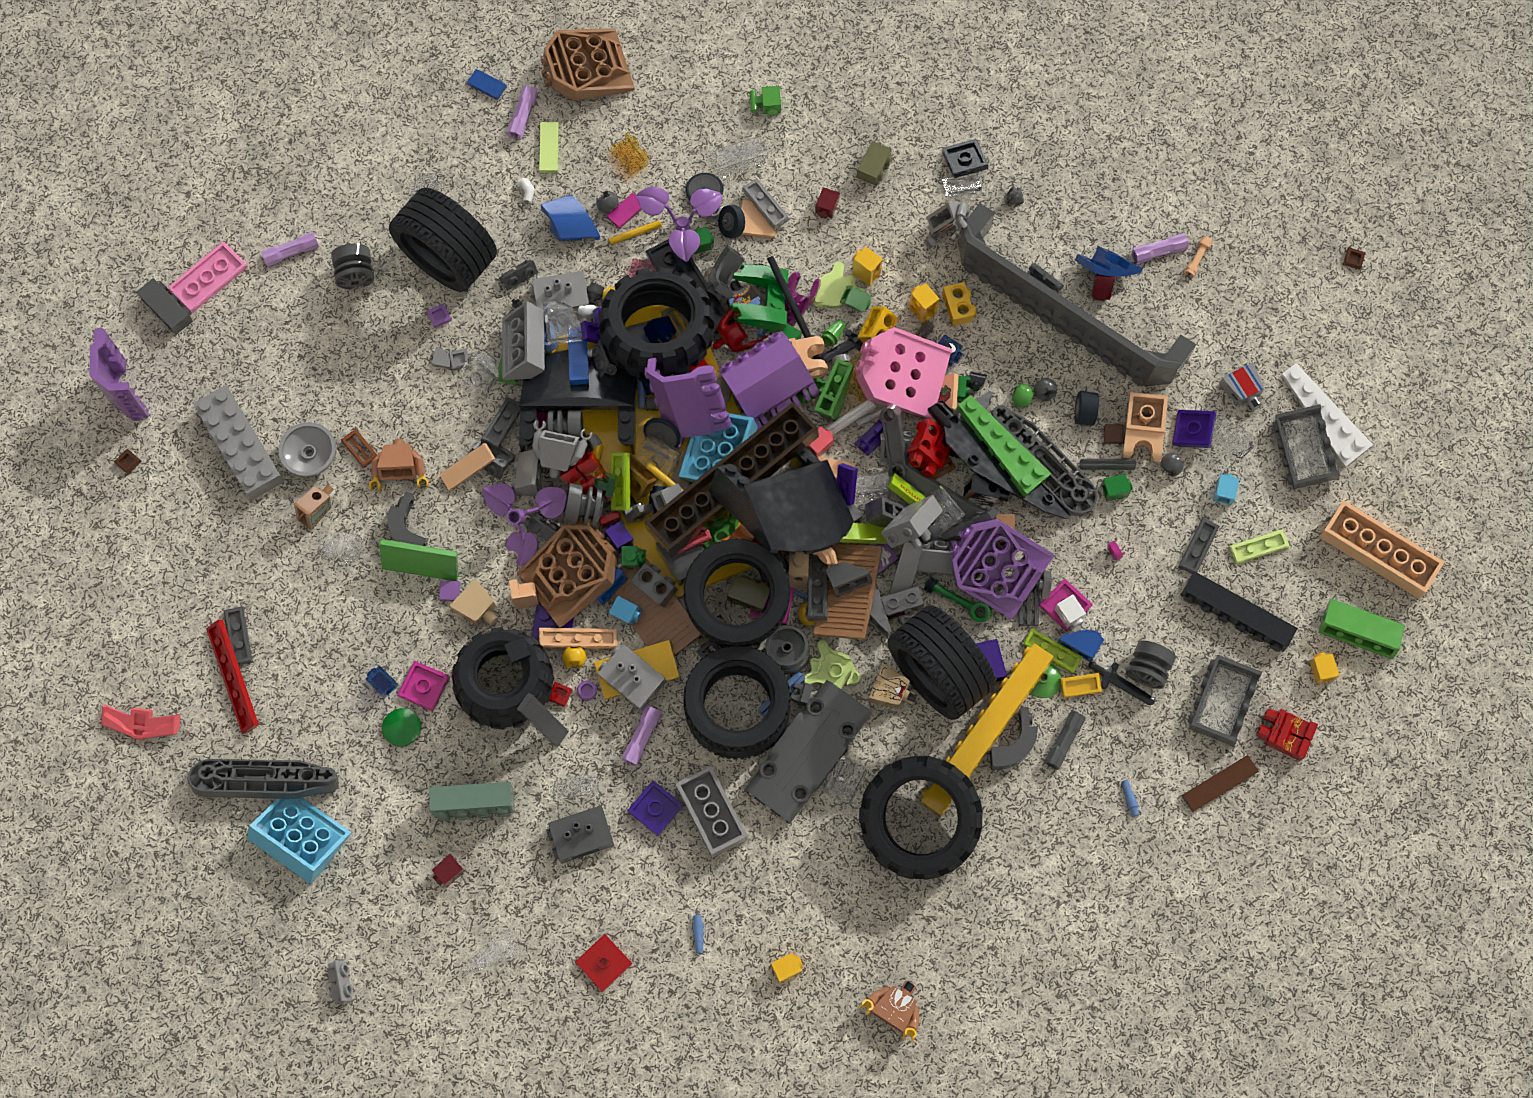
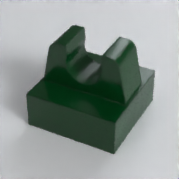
M604 473V478H595L594 486H596V489L602 490L606 497H613L616 478L612 474Z

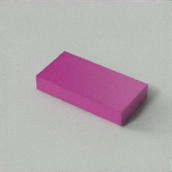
M632 192L618 207L614 208L607 215V219L619 230L642 210L636 195Z

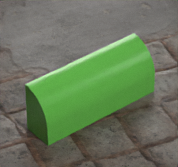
M1330 599L1324 611L1318 633L1393 659L1400 650L1405 625Z

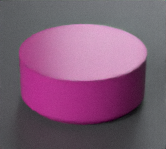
M1115 541L1107 544V548L1114 560H1119L1123 557Z

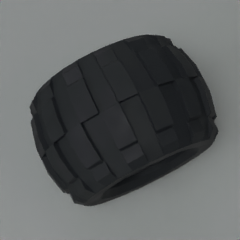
M503 627L491 628L490 632L484 634L480 632L471 638L472 641L468 645H463L457 655V662L453 665L451 678L455 698L462 710L480 725H487L491 729L504 730L505 727L513 726L517 728L523 726L527 719L517 708L528 693L532 694L544 706L545 703H548L552 694L554 674L549 656L535 638L529 637L523 631L513 628L504 630ZM523 637L531 657L520 661L523 667V676L519 685L514 690L505 694H493L486 691L478 680L477 673L481 666L493 657L508 655L504 644Z

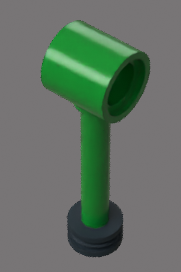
M932 576L925 582V591L927 590L929 593L935 591L969 609L971 617L975 621L985 622L992 617V608L984 602L974 604L938 585V580L933 579ZM979 607H984L986 610V615L983 618L977 614Z

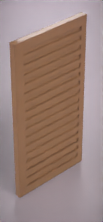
M838 543L832 547L837 557V564L845 562L867 569L872 583L836 597L828 579V620L816 621L813 634L814 636L866 640L882 546Z
M646 558V564L651 566L652 564ZM624 567L620 569L628 580L611 598L615 602L617 596H620L642 608L641 618L633 625V628L647 646L669 640L673 655L675 656L702 635L695 628L686 609L675 595L665 607H662L631 582L640 569L627 570ZM651 573L645 576L646 583L652 580ZM661 586L659 593L664 594L667 591V586Z

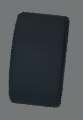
M1079 391L1075 402L1074 421L1076 424L1094 426L1099 410V395L1095 392Z

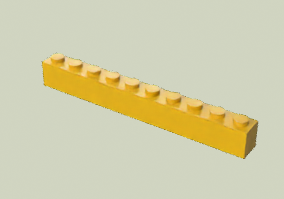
M1035 643L1031 648L1028 646L1022 654L1023 660L1020 663H1015L1011 669L1013 674L1010 678H1005L999 686L1001 688L1000 692L992 695L988 702L990 706L987 710L983 709L977 717L979 721L975 726L972 724L966 732L967 738L964 742L962 740L959 741L954 749L957 751L954 756H949L946 759L947 762L955 765L968 778L973 774L1053 662L1054 656ZM935 783L930 789L926 788L920 796L922 799L921 805L939 818L943 816L953 802L951 796Z

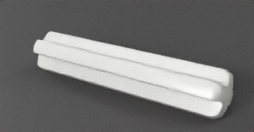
M866 400L826 426L825 430L828 429L833 435L873 410L876 407L875 403Z

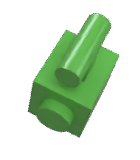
M780 86L762 87V96H757L755 90L749 92L752 113L758 112L757 106H763V114L769 116L781 113Z

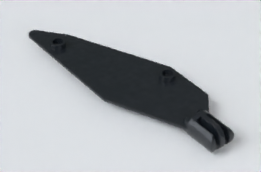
M943 400L928 408V413L944 428L946 444L971 471L1045 513L1063 519L1070 518V513L1042 483L1024 497L1010 480L1011 476L1008 472L1000 467L999 460L988 451L989 447L986 443L978 438L975 431L967 423L958 419L957 415Z

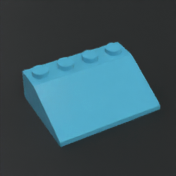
M728 413L732 423L729 429L715 431L713 434L691 437L679 478L692 483L757 431L758 426L754 418Z
M303 798L295 800L276 799L249 826L247 840L311 884L324 871L351 832Z

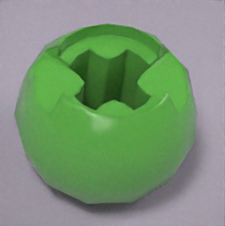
M1026 384L1016 386L1012 396L1014 405L1023 408L1029 406L1033 397L1032 388Z

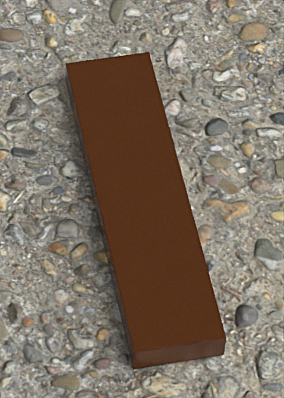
M1247 755L1184 793L1182 797L1191 811L1194 812L1259 771Z

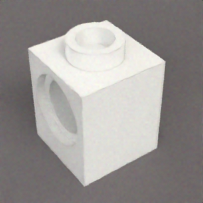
M1074 595L1059 602L1054 609L1067 628L1072 625L1077 627L1084 622L1083 618L1086 612Z

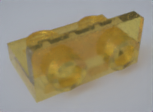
M629 132L625 133V139L610 147L630 176L648 166V153L645 149L639 147L637 138L631 136Z

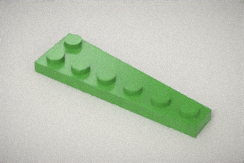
M971 395L957 406L958 412L971 429L975 431L978 438L986 443L989 447L988 451L999 460L1000 467L1008 472L1011 476L1010 480L1024 497L1051 475Z

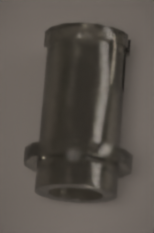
M927 320L921 323L922 326L914 335L926 339L930 333L934 332V325Z

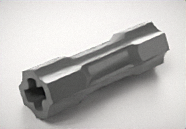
M1071 710L1056 742L1044 761L1045 764L1056 770L1060 769L1072 742L1086 719L1084 715Z

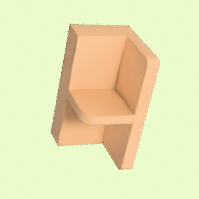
M517 579L509 580L511 598L516 609L539 605L534 583L519 584Z

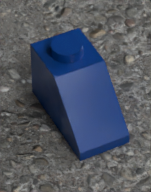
M1086 629L1061 635L1057 643L1079 654L1083 659L1092 662L1104 638L1097 631Z

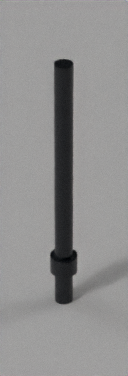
M774 256L767 258L804 338L814 337V335H811ZM821 354L813 356L814 359L819 357Z

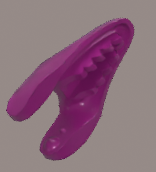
M794 272L788 278V288L801 315H803L813 303L820 289L821 279L814 281L810 297L803 296L795 291L800 279V273ZM785 298L787 324L793 326L797 321Z

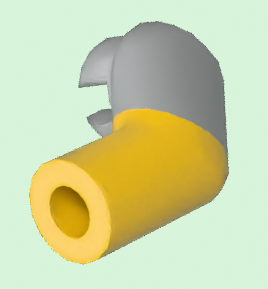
M592 433V438L586 443L591 445L593 453L600 460L603 444L599 437Z

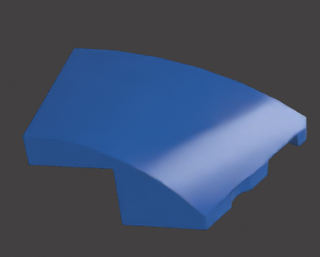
M572 194L541 204V211L550 219V232L559 241H582L583 237H594L595 240H600V234L592 219Z
M1098 246L1092 259L1077 254L1075 258L1076 262L1091 272L1105 276H1130L1141 273L1143 270L1142 267L1132 264L1129 260Z

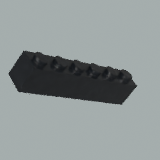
M1195 571L1180 594L1186 602L1198 604L1204 612L1216 614L1220 621L1234 624L1238 631L1252 634L1253 639L1270 644V648L1277 652H1280V650L1284 652L1288 648L1298 629Z

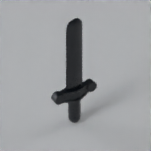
M848 329L845 333L848 340L815 359H822L825 363H828L833 357L844 354L854 347L860 352L863 343L857 338V334Z
M1095 662L1088 664L1090 669L1103 676L1101 682L1102 689H1106L1108 684L1111 683L1147 705L1151 706L1155 703V699L1151 695L1115 673L1119 667L1117 663H1113L1107 670L1098 664L1096 665Z

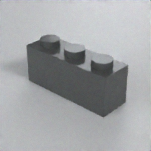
M152 278L136 293L162 322L177 335L193 322L190 317L192 313L185 305L181 307L178 304L180 302L173 293L170 295L167 292L168 288L161 281L158 283Z

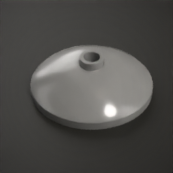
M312 422L300 423L291 427L281 438L278 448L279 458L283 466L290 473L301 477L315 476L324 472L332 464L336 455V443L331 432L324 426ZM309 451L313 452L312 456H307V453Z

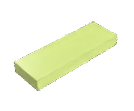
M540 122V173H558L559 122Z
M1282 529L1231 545L1229 550L1235 564H1239L1287 549L1290 546Z

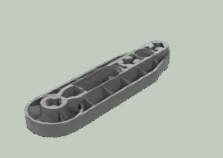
M1003 405L996 406L992 410L991 415L1051 473L1046 480L1055 490L1052 491L1044 482L1042 485L1071 515L1082 516L1091 512L1098 497L1093 483L1034 423ZM1025 425L1032 428L1035 433L1032 434ZM1013 427L1017 432H1011L1008 428ZM1036 436H1039L1048 446L1045 447ZM1052 449L1061 460H1058L1049 450ZM1063 462H1065L1074 471L1073 474H1071L1067 470V468L1062 464ZM1088 492H1093L1094 496L1087 497ZM1085 501L1091 506L1090 508L1086 509L1083 506Z
M205 759L196 763L188 773V783L191 790L198 796L298 799L320 793H333L338 789L339 784L338 775L334 769L296 760Z

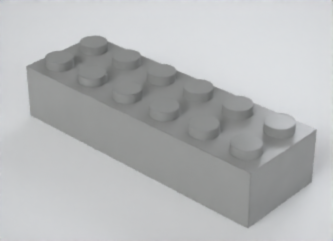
M227 385L193 403L251 501L284 482Z

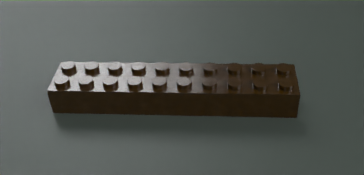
M792 402L644 523L647 531L672 558L728 512L709 492V487L717 467L732 464L737 467V471L742 476L749 479V483L769 478L819 437L818 428Z

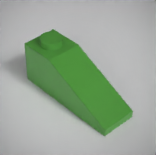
M836 359L814 409L820 416L833 421L838 419L845 403L854 369L853 364Z

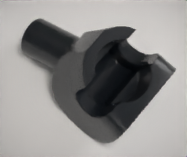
M970 371L969 387L973 391L981 390L987 375Z

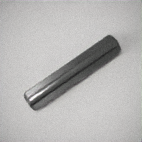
M1082 458L1080 460V469L1134 470L1136 468L1135 459Z

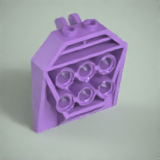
M999 519L972 524L969 528L966 527L963 532L959 531L958 535L962 538L960 542L953 541L951 544L953 547L950 551V561L955 584L960 589L1013 619L1054 557V554ZM999 539H1003L1004 545L1000 548H996V541ZM1022 551L1023 557L1020 560H1015V554ZM993 556L994 560L990 564H985V558ZM1007 568L1013 569L1010 576H1004V571ZM977 572H983V577L980 580H974V575ZM1002 584L1001 591H993L995 585Z

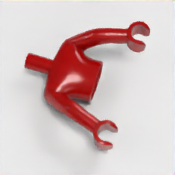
M737 295L733 303H737L736 299H739L741 295ZM730 307L717 326V331L721 338L714 342L712 346L717 350L726 344L732 352H740L753 348L756 344L763 342L768 335H764L758 340L741 343L747 338L741 325L737 321L727 325L736 310L732 311Z

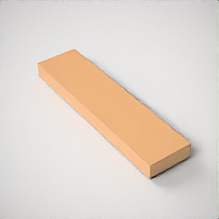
M539 628V643L545 649H566L567 647H570V649L578 647L582 649H615L617 647V629Z

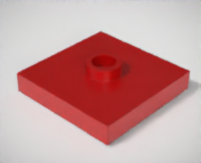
M606 934L575 961L602 992L632 965V962Z

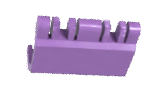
M97 328L94 331V343L90 346V377L110 403L127 417L135 421L143 420V417H149V410H145V404L140 403L139 396H135L133 388H129V382L119 383V378L126 372V359L111 338H109L107 332L103 328Z
M782 331L772 334L769 337L770 339L756 344L753 347L754 349L741 353L736 360L725 363L718 370L746 416L754 418L758 426L757 430L762 427L758 417L763 425H765L768 421L763 414L770 411L772 418L775 417L777 413L774 407L778 413L792 403L790 398L799 408L801 404L796 394L800 391L807 401H810L811 397L806 388L813 398L820 395L800 355Z
M656 358L648 359L647 367H645V376L650 380V390L655 394V404L660 408V418L671 422L678 429L682 438L713 434L715 431L726 430L732 426L729 414L725 411L726 405L720 386L715 383L717 382V377L713 366L697 367L689 374L663 377L661 376L660 369L655 370Z

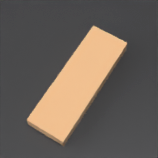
M483 443L439 475L448 490H452L496 459L488 445Z

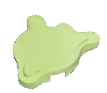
M838 261L835 262L830 273L820 278L821 286L812 304L817 308L827 306L839 308L844 305L840 303L846 286H854L864 292L865 290L855 285L854 276H843L844 264Z
M820 640L817 643V649L821 657L810 660L811 672L804 676V684L823 685L826 680H829L842 689L846 681L847 686L856 685L860 682L861 675L856 671L848 655L834 651L825 640Z

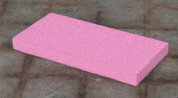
M223 241L167 288L179 299L183 306L185 305L193 313L243 272L248 265Z

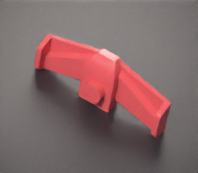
M103 705L101 725L131 736L133 739L144 740L145 738L176 735L180 729L181 715L176 714L152 718L153 710L132 708L129 715L108 705Z

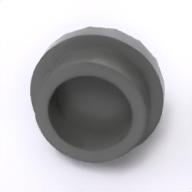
M1013 186L1005 195V198L1008 200L1007 202L1011 205L1024 203L1023 193L1019 187Z
M593 282L590 283V286H587L586 289L590 302H595L603 296V286Z

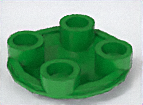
M406 708L391 711L387 714L382 724V732L385 739L398 747H404L414 742L422 729L417 714Z

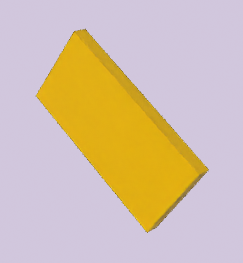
M669 640L633 650L636 655L665 677L667 682L680 678ZM610 658L594 662L597 674L599 673L598 669L601 666V664L604 661L608 662ZM598 675L605 700L621 696L618 691Z

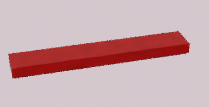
M217 620L208 626L206 630L241 733L246 734L259 726L224 621Z

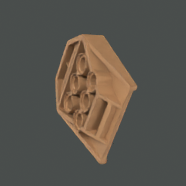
M615 28L557 30L544 48L541 63L545 68L541 71V74L546 78L544 80L545 86H551L553 90L573 101L619 94L635 89Z
M563 525L517 572L525 583L532 582L535 584L537 599L560 628L614 583L617 551L608 540H603L605 537L599 529L594 530L590 525Z

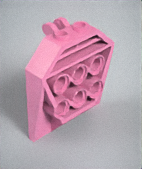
M895 327L865 341L860 350L862 353L861 359L857 362L855 369L857 370L856 379L866 399L886 407L890 404H896L903 412L933 420L934 418L927 410L938 402L952 349ZM895 347L899 349L900 354L896 353ZM915 355L919 356L920 362L916 360ZM891 364L894 366L895 372L891 370ZM911 372L915 375V380L911 378ZM886 382L889 383V385H890V390L886 388V386H885V383H886ZM906 389L910 392V397L906 395Z

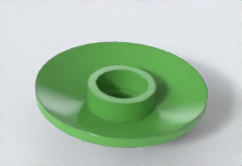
M1052 663L1043 674L1047 680L1042 681L1040 679L1030 692L1031 695L1037 698H1049L1059 691L1061 687L1059 679L1062 677L1058 668Z

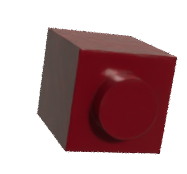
M823 187L816 203L815 213L824 219L828 217L833 218L840 200V193Z
M1096 273L1092 287V297L1099 301L1110 300L1115 276H1105Z
M449 854L432 869L435 874L432 878L439 886L444 884L448 887L465 870Z

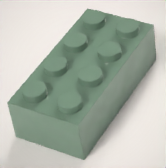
M510 782L429 787L430 812L435 818H438V821H449L450 817L467 820L470 819V816L478 815V818H489L490 814H498V817H508L510 813H515L514 788Z

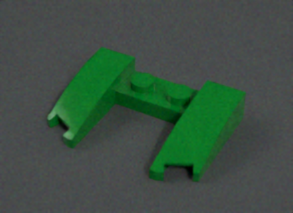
M742 264L739 268L741 272H735L732 279L766 288L765 306L732 303L731 310H737L741 314L737 318V322L775 333L783 332L787 325L785 296L771 267ZM779 268L788 285L789 270Z

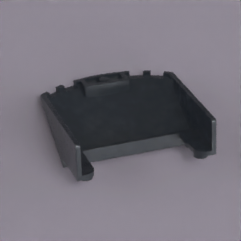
M588 349L589 384L570 385L569 351L563 350L545 355V370L532 379H523L519 405V447L521 452L526 451V446L533 443L534 433L536 432L533 424L536 421L537 410L581 409L618 410V440L622 445L630 446L631 454L635 455L637 377L628 374L626 366L622 369L617 367L614 375L604 373L603 377H600L592 357V349Z
M807 448L791 459L789 467H791L792 471L753 483H749V479L742 476L737 471V467L732 464L717 467L709 487V492L771 553H778L781 550L788 551V555H794L796 551L811 554L826 550L838 544L843 537H846L853 525L854 520L828 460L820 461Z

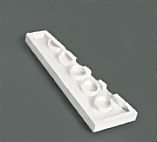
M1297 363L1281 375L1303 408L1321 404V414L1326 423V432L1331 441V450L1344 468L1372 447L1373 444Z

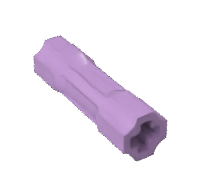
M527 85L522 87L519 102L507 130V136L519 140L522 139L526 122L538 94L537 89Z
M312 231L285 244L265 249L261 253L267 267L301 252L316 249L319 245Z
M1182 233L1156 243L1134 247L1131 253L1135 264H1139L1162 255L1187 250L1189 242L1186 235Z
M646 705L634 735L621 758L624 762L633 766L638 765L647 741L661 716V711Z

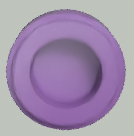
M586 680L578 685L577 693L582 700L588 701L596 696L597 688L593 682Z

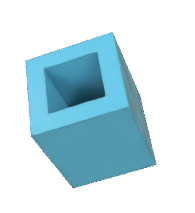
M1220 474L1217 479L1213 501L1232 505L1236 498L1239 478H1235L1231 474Z

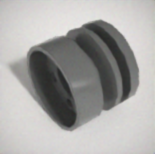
M357 243L346 244L332 251V266L334 267L335 284L338 287L353 289L362 285L363 287L368 286L374 281L371 254L367 246Z
M581 409L569 410L567 418H564L562 410H558L557 418H555L554 410L548 411L546 431L576 436L581 441L582 437L580 434L583 430V414Z
M569 483L563 523L576 525L578 518L582 517L583 525H587L589 518L591 519V527L596 528L603 507L602 490L597 489L595 496H592L593 487H589L587 494H583L582 485Z
M1138 641L1133 653L1136 659H1131L1130 666L1126 670L1127 676L1142 685L1154 689H1163L1169 676L1167 671L1172 669L1176 659L1175 653L1155 642Z

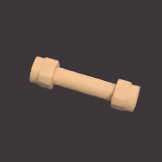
M1207 236L1202 237L1198 245V251L1184 271L1185 275L1191 273L1189 277L1194 278L1198 270V264L1205 251H1208L1212 244L1211 238Z

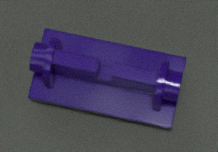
M881 419L854 443L867 456L881 444L880 433L884 432Z

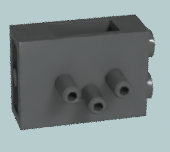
M602 805L549 822V829H546L549 841L553 840L555 848H552L555 860L559 859L561 864L615 846Z

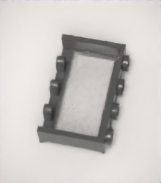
M1321 404L1276 414L1275 421L1272 424L1274 432L1279 433L1280 439H1277L1279 450L1283 449L1285 455L1282 456L1284 468L1288 467L1289 474H1286L1288 484L1293 485V489H1298L1327 481L1339 480L1340 473L1335 465L1336 460L1334 454H1332L1331 441L1327 436L1325 420L1322 418Z
M1217 655L1215 660L1211 659L1207 670L1210 671L1208 677H1204L1201 688H1204L1202 695H1197L1194 705L1197 706L1196 711H1191L1187 722L1191 723L1190 730L1234 747L1262 671Z

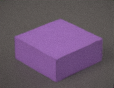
M444 303L427 310L434 328L452 321Z
M440 581L439 600L454 601L460 595V581Z

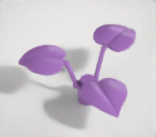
M649 187L636 195L640 208L648 215H659L663 212L664 207L667 209L673 219V223L676 225V230L669 236L670 247L685 262L689 261L700 245L699 235L690 229V222H692L694 213L697 211L698 215L703 218L712 216L722 202V194L720 192L710 189H699L691 196L690 203L694 209L689 218L682 216L676 219L670 207L666 204L669 201V194L664 189Z
M502 483L482 488L483 497L488 508L496 515L504 516L507 514L508 523L515 525L521 531V533H512L508 537L506 545L508 551H515L518 554V559L516 560L518 566L526 564L537 552L538 540L535 534L525 533L520 524L525 522L526 514L540 509L542 515L546 518L553 519L559 517L566 507L567 492L558 487L543 488L535 496V501L539 506L523 511L521 509H513L511 504L515 501V493L509 485Z

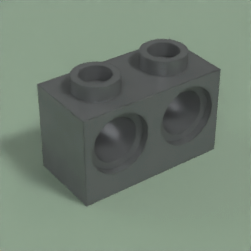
M645 563L631 582L660 606L665 607L678 591L674 586L676 582L668 576L662 577L660 575L661 570L655 565L649 566ZM651 573L652 580L646 583L645 576ZM666 585L667 591L664 594H660V587Z

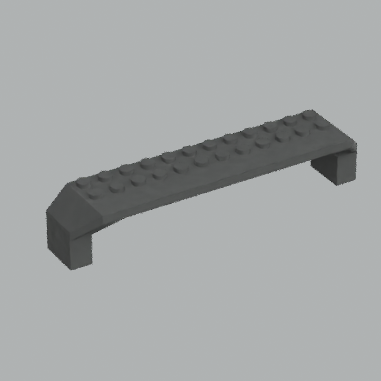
M981 203L978 204L965 221L967 226L960 229L958 238L962 266H964L968 273L976 274L983 283H989L994 286L998 293H1005L1013 303H1020L1028 313H1035L1043 323H1050L1060 334L1065 333L1075 344H1082L1090 354H1097L1105 364H1112L1120 374L1130 376L1135 384L1148 387L1173 382L1189 360L1196 346L1195 343L1180 334L1166 354L1143 350L988 248L983 238L992 227L995 212Z

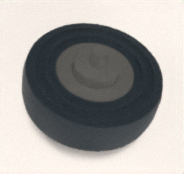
M737 205L724 206L719 213L718 225L723 236L737 238L742 235L745 229V215Z

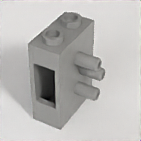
M583 271L532 279L533 286H530L531 297H535L536 303L532 304L544 310V319L578 313L579 306L589 305Z
M931 495L904 507L881 534L891 549L908 541H911L915 548H919L922 543L918 537L921 536L924 541H928L931 538L928 527L943 510L935 497Z
M622 644L621 647L617 646L611 653L612 657L608 662L604 661L598 669V675L642 711L667 681L665 677Z

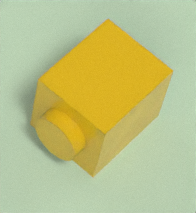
M1325 652L1318 653L1310 661L1316 684L1333 681L1340 676L1333 653L1328 655Z
M792 952L772 962L771 967L780 984L800 974L803 964L799 956L795 957Z

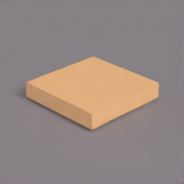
M743 200L742 211L745 215V229L742 235L775 238L776 230L772 228L750 200Z

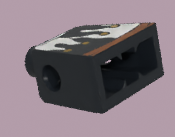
M974 473L964 484L963 497L975 504L993 506L998 500L1007 502L1010 493L1001 489V487Z

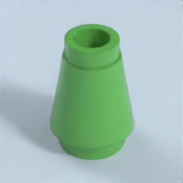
M838 319L822 332L821 338L826 345L833 346L838 343L846 327L845 322Z

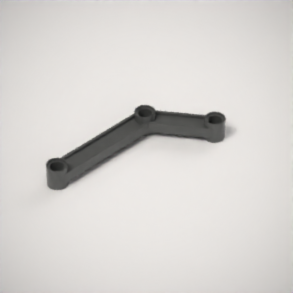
M890 404L881 411L880 419L883 425L890 477L895 473L925 497L933 495L940 506L963 520L987 510L933 478L924 476L921 471L909 465L900 407L896 404ZM888 410L894 414V418L888 416ZM896 466L901 467L903 473H899L896 470Z

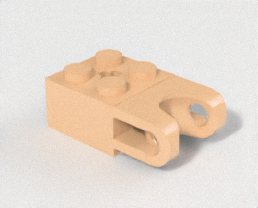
M819 336L795 340V338L789 339L800 355L811 377L815 379L826 376L828 366L822 359H811L813 356L823 352V339Z
M1130 392L1122 455L1124 459H1131L1134 448L1143 445L1150 450L1151 460L1153 462H1160L1163 450L1168 396Z

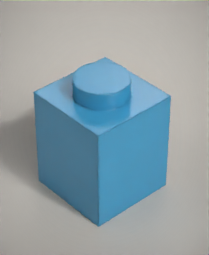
M617 596L609 613L633 626L640 620L642 608Z

